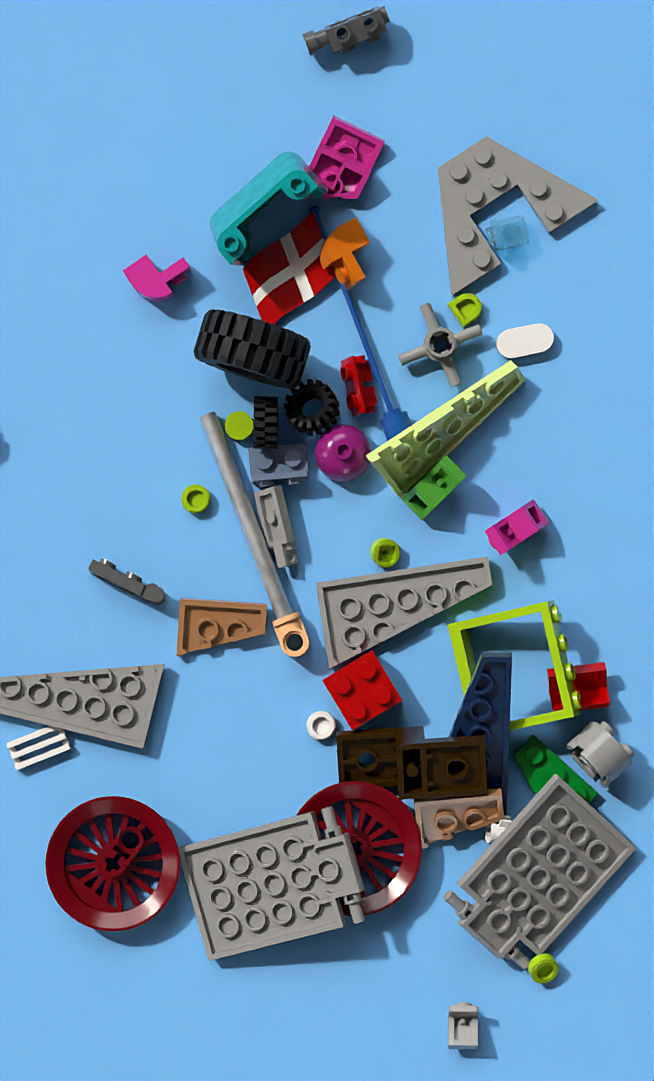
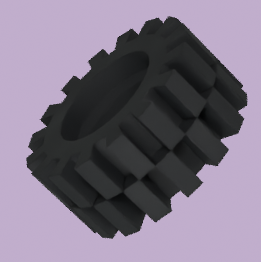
M307 379V385H304L301 381L299 389H290L292 396L286 395L285 399L288 403H284L285 414L300 433L304 434L306 432L308 436H313L315 431L317 435H321L322 428H325L326 431L330 429L328 425L330 422L334 425L336 424L335 416L340 415V411L337 408L340 407V404L326 383L323 384L321 380L317 379L314 383L312 379ZM314 398L322 401V408L316 415L311 417L303 415L302 407L307 401Z
M254 396L253 448L277 449L278 397Z

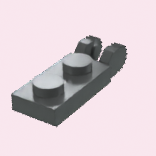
M101 558L98 562L93 559L88 568L90 574L148 603H153V605L157 606L165 601V592L161 587L154 583L144 585L141 583V577L129 571L125 575L116 571V565L108 560Z

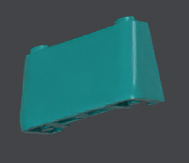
M290 151L283 152L211 216L210 229L219 252L230 265L244 266L253 258L249 245L251 239L255 236L246 226L252 219L283 192L295 200L305 199L309 195L319 199L329 189L298 154Z

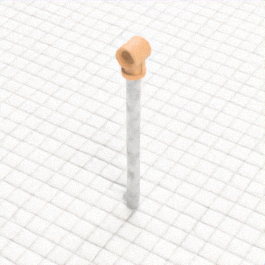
M216 412L205 414L199 419L277 620L272 621L281 649L288 656H302L309 649L310 641L299 612H292ZM293 634L300 635L303 639V646L298 651H292L287 646V639Z

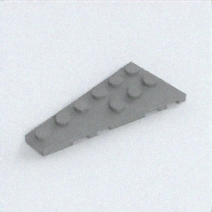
M488 556L316 583L329 669L492 586Z
M165 664L0 677V714L144 749Z

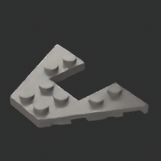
M487 136L438 167L451 295L454 296L501 265V262L470 217L513 188L518 187L549 234L597 203V199Z

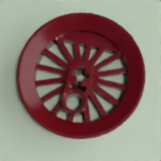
M361 781L337 783L313 795L305 802L297 815L314 811L315 816H317L321 809L344 800L348 831L334 810L338 826L341 825L343 834L349 832L353 844L356 841L360 842L362 852L360 854L355 852L361 876L362 865L377 889L376 892L365 895V890L361 891L362 900L360 904L364 916L375 914L396 903L414 882L422 856L420 831L408 807L387 789ZM350 802L360 808L356 829H354ZM365 813H367L372 819L362 831ZM316 817L318 826L324 830L327 829L325 823ZM377 821L383 825V827L368 836V833ZM388 830L399 836L398 838L372 842L373 839ZM399 843L404 844L403 856L373 849ZM371 855L400 861L401 864L396 874L371 857ZM367 861L391 877V881L382 887ZM339 897L344 916H351L349 905H345L344 898Z
M105 796L80 804L59 822L47 847L45 861L46 876L55 900L70 917L93 929L123 931L146 923L156 916L168 903L178 882L180 854L172 830L155 810L131 798ZM111 813L124 814L119 834L114 840ZM105 814L108 844L93 819L96 816ZM129 816L141 821L140 825L127 827ZM86 821L102 848L78 830ZM145 826H147L155 835L148 840H146V836L143 831ZM127 832H134L139 836L138 846L129 847L125 844L124 836ZM73 835L97 854L68 847ZM158 841L161 854L135 857L139 851ZM69 853L95 860V862L66 866V854ZM117 854L121 855L118 861L119 866H121L120 869L118 867L110 869L108 867L110 861L107 857L112 859ZM163 859L162 872L132 864ZM96 868V870L82 878H78L71 872ZM131 871L160 878L156 889L154 890ZM100 875L99 878L92 885V887L85 883L90 879L94 878L95 876ZM126 876L151 896L141 903ZM104 879H106L103 893L101 896L98 892H96V890L104 881ZM119 880H121L135 907L123 910ZM112 881L114 884L116 906L107 900Z

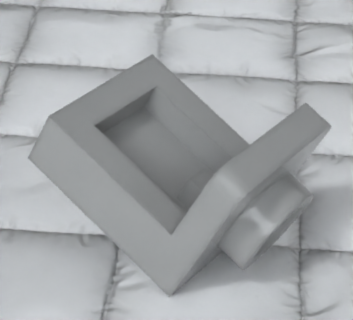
M459 1002L454 1006H449L448 1049L478 1048V1006H472L471 1003Z

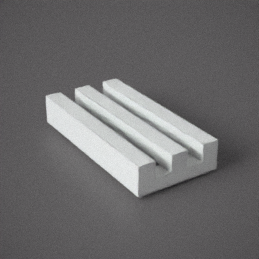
M48 726L6 743L16 770L71 749L64 729ZM58 730L59 735L16 751L15 746ZM62 740L63 746L23 762L19 759L20 756Z

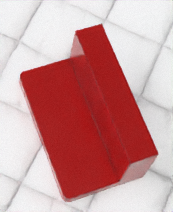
M605 662L574 666L576 678L573 680L575 692L578 691L581 696V709L579 710L610 707ZM554 668L547 669L548 693L552 711L562 710L563 705Z

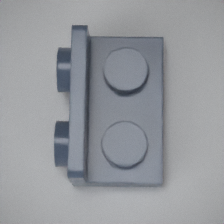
M306 443L277 445V449L248 448L251 483H257V488L275 486L274 481L286 480V485L303 484V479L309 478Z

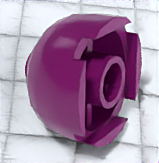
M340 424L330 427L328 431L321 434L316 443L315 459L317 466L326 477L333 481L349 482L366 472L370 465L366 455L372 452L369 439L363 431L351 425Z

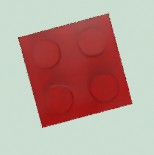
M372 650L322 680L352 730L402 701Z

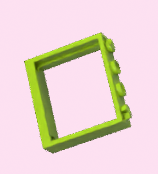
M554 600L447 624L463 695L465 696L476 668L468 628L541 612L563 709L510 721V730L575 717L580 714L581 696L578 691L575 692L573 680L576 678L575 669L571 662L568 663L566 651H569V644L566 635L561 633L559 623L562 622V614H559L558 605H555Z

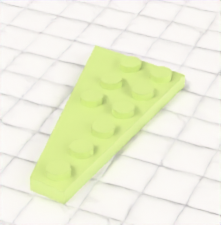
M510 360L367 454L366 457L393 492L402 500L446 455L448 456L521 386L526 379L520 369Z

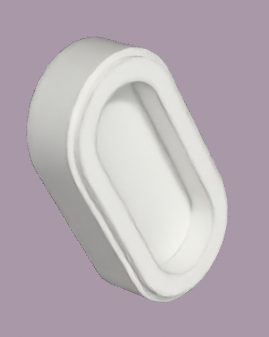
M541 323L508 329L498 336L496 348L498 353L507 359L539 354L551 347L554 335L547 325Z

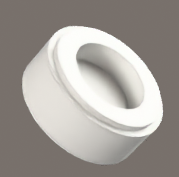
M325 711L313 713L307 721L308 733L317 740L330 738L336 728L333 716Z

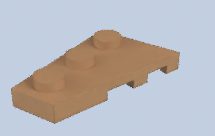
M181 597L176 656L265 634L267 603Z
M501 788L487 789V794L414 799L416 823L420 831L422 849L428 848L429 843L443 839V841L452 839L454 834L469 829L473 831L504 819Z

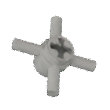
M430 303L421 305L420 310L429 332L424 338L423 346L398 355L400 363L403 366L427 356L432 361L442 364L450 387L461 384L452 357L457 351L458 344L483 335L481 327L478 324L453 333L447 328L439 327ZM440 337L442 342L447 341L449 344L445 351L441 353L434 351L433 347L435 344L434 339Z

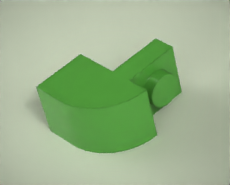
M446 455L402 501L423 520L467 475Z

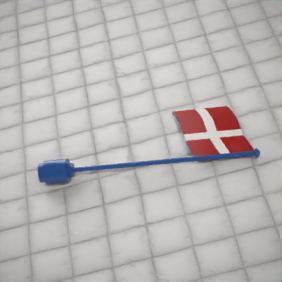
M316 205L310 207V214L290 233L257 253L242 269L263 321L276 324L285 315L314 298L336 278L334 266L332 265L323 270L320 262V249L328 236L318 213L320 208ZM339 282L388 412L383 414L385 419L381 420L380 424L387 441H389L412 424L407 411L401 412L400 408L393 409L349 291L345 288L344 284Z

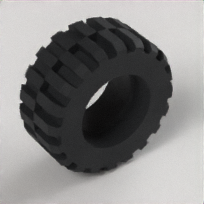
M211 309L204 315L193 352L198 361L219 370L264 384L295 389L301 382L311 345L309 339L281 326L235 312Z

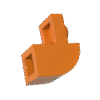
M357 218L338 226L324 240L320 249V262L323 270L333 265L338 281L344 284L347 290L357 286L365 278L354 254L362 251L370 243Z

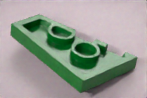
M533 734L513 755L535 795L554 774H557L588 804L598 794Z

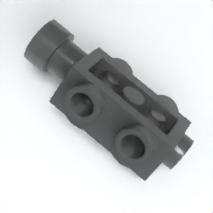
M377 6L346 19L336 21L325 26V29L314 32L312 30L302 35L310 56L320 53V49L330 45L333 52L339 50L340 54L354 50L356 48L355 44L366 40L367 43H372L382 39V33L387 32L385 24L389 23L390 20L385 6ZM373 18L370 24H364L365 19ZM340 28L346 29L343 35L337 34Z

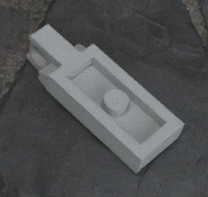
M282 485L253 492L267 547L271 548L273 554H275L278 568L298 564L296 543Z

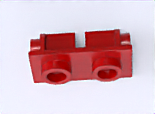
M365 355L356 357L350 356L340 361V375L345 382L347 390L346 404L349 410H351L352 417L363 413L377 412L375 406H378L374 386L364 387L363 382L372 381L369 360L365 359Z

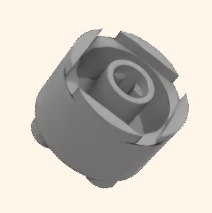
M591 721L566 745V748L574 750L570 754L571 757L588 776L593 779L597 775L602 779L599 785L607 788L632 764L631 759L635 754L625 743L620 745L613 737L615 734L614 730L606 722L602 721L599 724L598 722Z

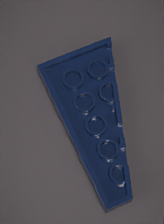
M482 652L448 737L484 735L487 789H502L504 815L507 816L512 652ZM456 760L449 764L448 769L451 772L457 773L462 771L465 765L463 762Z

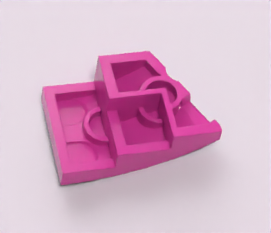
M333 115L309 165L312 171L329 189L322 198L333 199L335 197H343L344 199H358L385 140Z

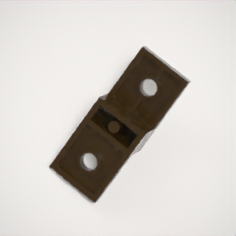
M423 726L336 731L339 783L361 781L380 787L398 786L399 800L487 794L484 735L425 739ZM364 753H370L375 757L374 762L369 765L360 763L358 759ZM456 760L463 762L465 765L463 770L457 773L451 772L448 769L449 764Z

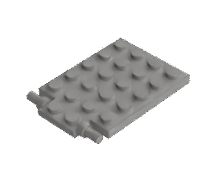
M554 774L457 882L476 902L472 905L467 900L463 901L451 890L445 893L443 899L455 909V914L460 917L457 923L496 958L503 959L505 957L507 960L512 959L522 969H526L530 960L519 951V946L516 943L521 940L535 954H542L636 850V847L557 774Z
M333 806L321 809L327 828L324 830L326 839H322L315 813L312 811L178 848L180 862L209 961L346 926V921L339 897H343L345 905H349L354 924L365 921L360 904L362 900L360 892L365 890L349 832L343 834L341 825L338 826Z

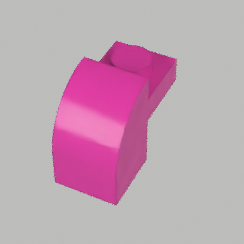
M146 254L122 271L139 295L151 301H165L174 297L168 286L174 284L176 287L189 278L188 273L191 272V268L183 257L159 273Z
M533 499L484 532L488 536L490 545L502 555L548 525L549 522Z

